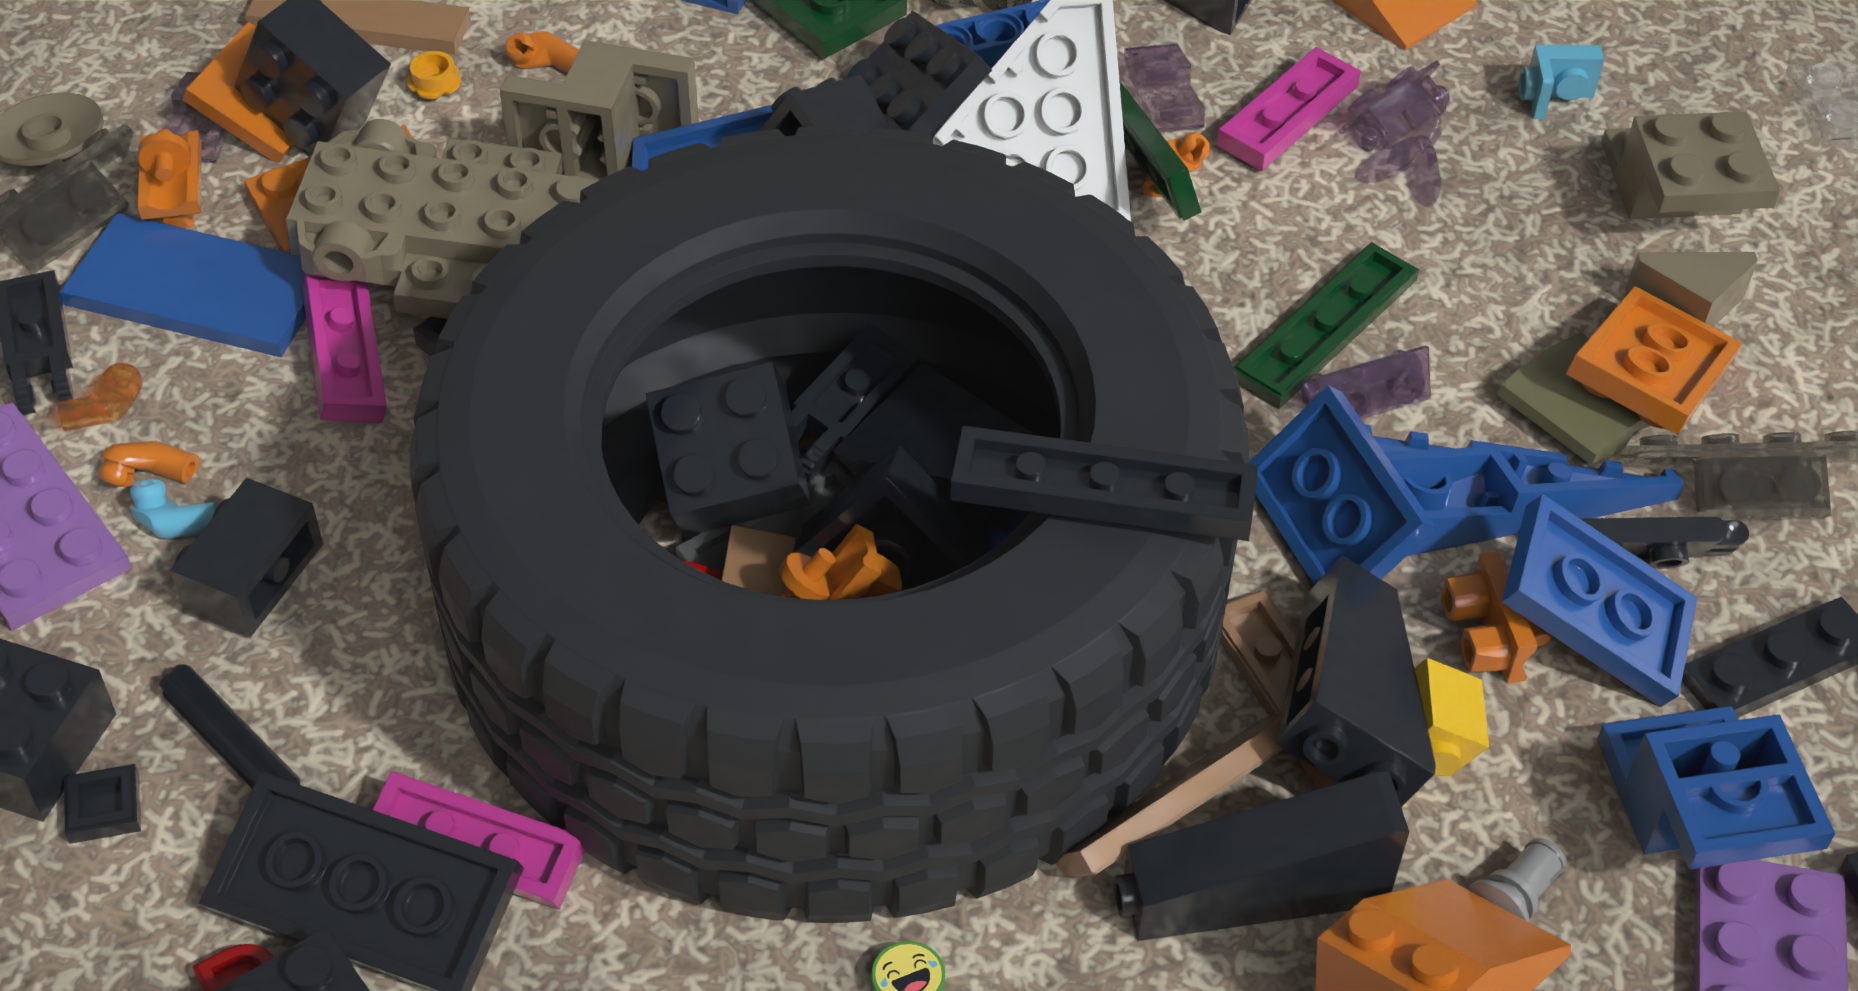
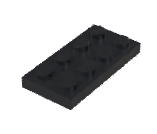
M261 771L198 904L208 911L296 943L326 927L351 963L429 991H472L524 867L518 860Z

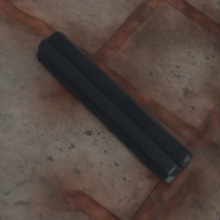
M178 664L171 672L162 675L159 686L163 690V697L252 789L261 771L300 785L301 782L298 775L191 666Z

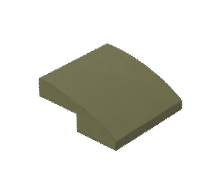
M1581 332L1553 345L1527 362L1500 385L1496 394L1592 465L1619 453L1627 446L1634 432L1650 425L1642 421L1636 412L1610 398H1601L1591 394L1583 387L1581 382L1566 375L1575 355L1590 339Z

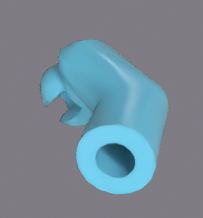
M158 479L140 480L132 485L130 496L133 503L129 508L133 518L159 538L176 539L199 536L212 520L213 514L218 507L216 502L178 506L174 501L166 498L165 484Z

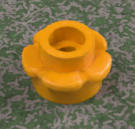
M427 51L412 59L410 74L407 76L406 83L409 90L417 92L421 98L439 99L446 94L454 93L460 87V70L454 64L452 57L447 53Z

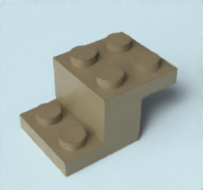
M588 40L583 41L563 84L507 75L499 90L507 145L562 153L563 171L561 175L581 176L600 180L626 167H631L633 138L699 122L694 58Z
M1747 111L1634 116L1631 128L1605 129L1601 143L1629 219L1741 214L1742 209L1774 208L1780 189Z

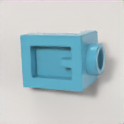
M1601 45L1534 46L1530 66L1523 67L1519 77L1520 99L1529 100L1533 119H1545L1550 97L1562 98L1564 100L1594 98L1604 63Z

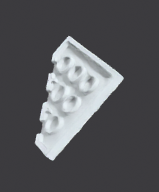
M1050 0L996 63L989 75L975 88L933 138V144L943 146L954 139L1006 154V164L1009 166L1023 162L1030 163L1074 184L1075 197L1092 194L1131 221L1113 0Z

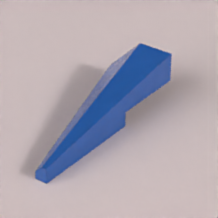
M1366 425V427L1372 434L1371 425ZM1410 431L1405 441L1373 436L1437 528L1407 556L1517 535L1520 531L1526 505L1541 494H1544L1578 518H1597L1678 500L1685 484L1677 472L1671 469H1664L1658 477H1647L1623 473L1622 462L1604 460L1599 469L1567 465L1566 455L1556 452L1471 440L1466 448L1430 445L1427 433Z

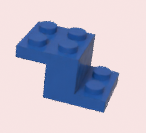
M1729 706L1602 724L1597 742L1643 854L1681 849L1688 868L1696 869L1828 849L1835 831L1780 714L1738 720L1733 707Z

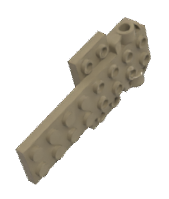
M373 119L366 122L361 130L343 131L329 142L317 141L286 218L291 255L301 256L302 270L308 275L328 277L340 282L358 281L395 286V312L448 319L461 297L470 295L473 281L484 267L507 244L520 243L521 231L562 201L580 203V190L599 180L581 176L561 175L563 171L562 153L484 143L476 140L448 138L442 157L437 158L434 145L409 137L405 130L393 121Z

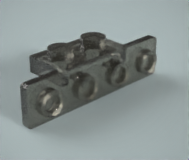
M127 123L111 133L106 128L97 131L82 144L81 153L66 163L61 158L50 162L34 177L35 183L22 192L18 193L15 189H11L0 195V239L24 266L34 274L110 223L116 213L123 214L127 211L129 203L99 171L128 152L135 132Z
M1858 431L1827 433L1823 435L1824 442H1802V435L1799 432L1772 433L1762 436L1763 443H1740L1739 434L1722 433L1701 437V444L1678 445V436L1652 435L1640 438V446H1636L1622 454L1621 462L1623 467L1694 466L1698 517H1719L1722 520L1739 521L1826 519L1831 517L1827 463L1858 462Z

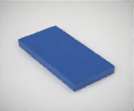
M116 213L60 291L65 306L281 358L306 320L302 291L305 272L302 270L301 256L155 221L141 220V218Z

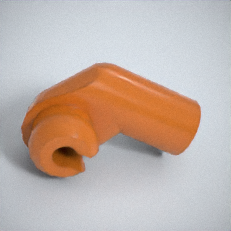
M545 31L529 34L524 32L514 33L505 43L506 55L514 66L522 69L555 66L567 74L579 51L573 45Z

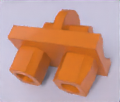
M162 129L154 134L140 136V145L138 146L137 207L141 220L156 218L159 223L185 229L194 226L195 214H201L202 142L199 131H187L182 136H178L170 130Z
M858 524L852 528L833 553L825 548H820L812 558L802 553H791L781 563L779 568L780 576L787 586V589L781 596L788 598L813 600L858 599L899 592L903 586L899 567L877 553L873 532Z
M1499 551L1479 554L1474 573L1445 579L1441 594L1442 607L1447 619L1452 622L1481 618L1483 626L1464 629L1460 641L1461 655L1468 672L1502 670L1507 684L1526 681L1527 675L1523 668L1525 661L1536 652L1538 646L1547 644L1551 640V636L1548 632L1502 603L1508 579L1507 570Z

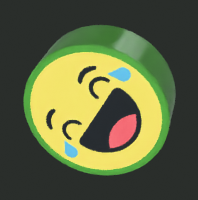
M913 941L892 944L877 956L873 964V991H944L945 967L943 961L932 948L925 944Z

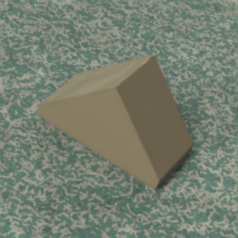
M1755 252L1637 253L1625 291L1628 295L1636 286L1714 327L1744 299L1758 259Z

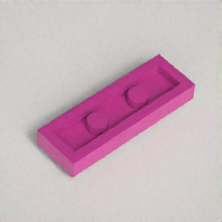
M1315 47L1219 129L1217 147L1263 171L1358 88L1361 70Z
M305 273L302 291L320 420L382 423L387 404L368 283L358 281L340 282L328 277Z
M393 771L390 772L373 808L374 811L518 860L524 867V870L513 894L558 910L561 908L585 853V849L581 846L580 841L564 829Z

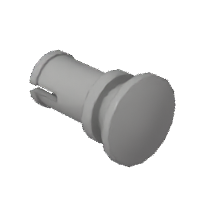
M1533 838L1506 869L1494 871L1486 880H1477L1467 890L1530 922L1531 917L1539 907L1538 899L1556 879L1565 873L1566 869L1564 867L1567 865V860L1559 847L1551 841L1543 838Z

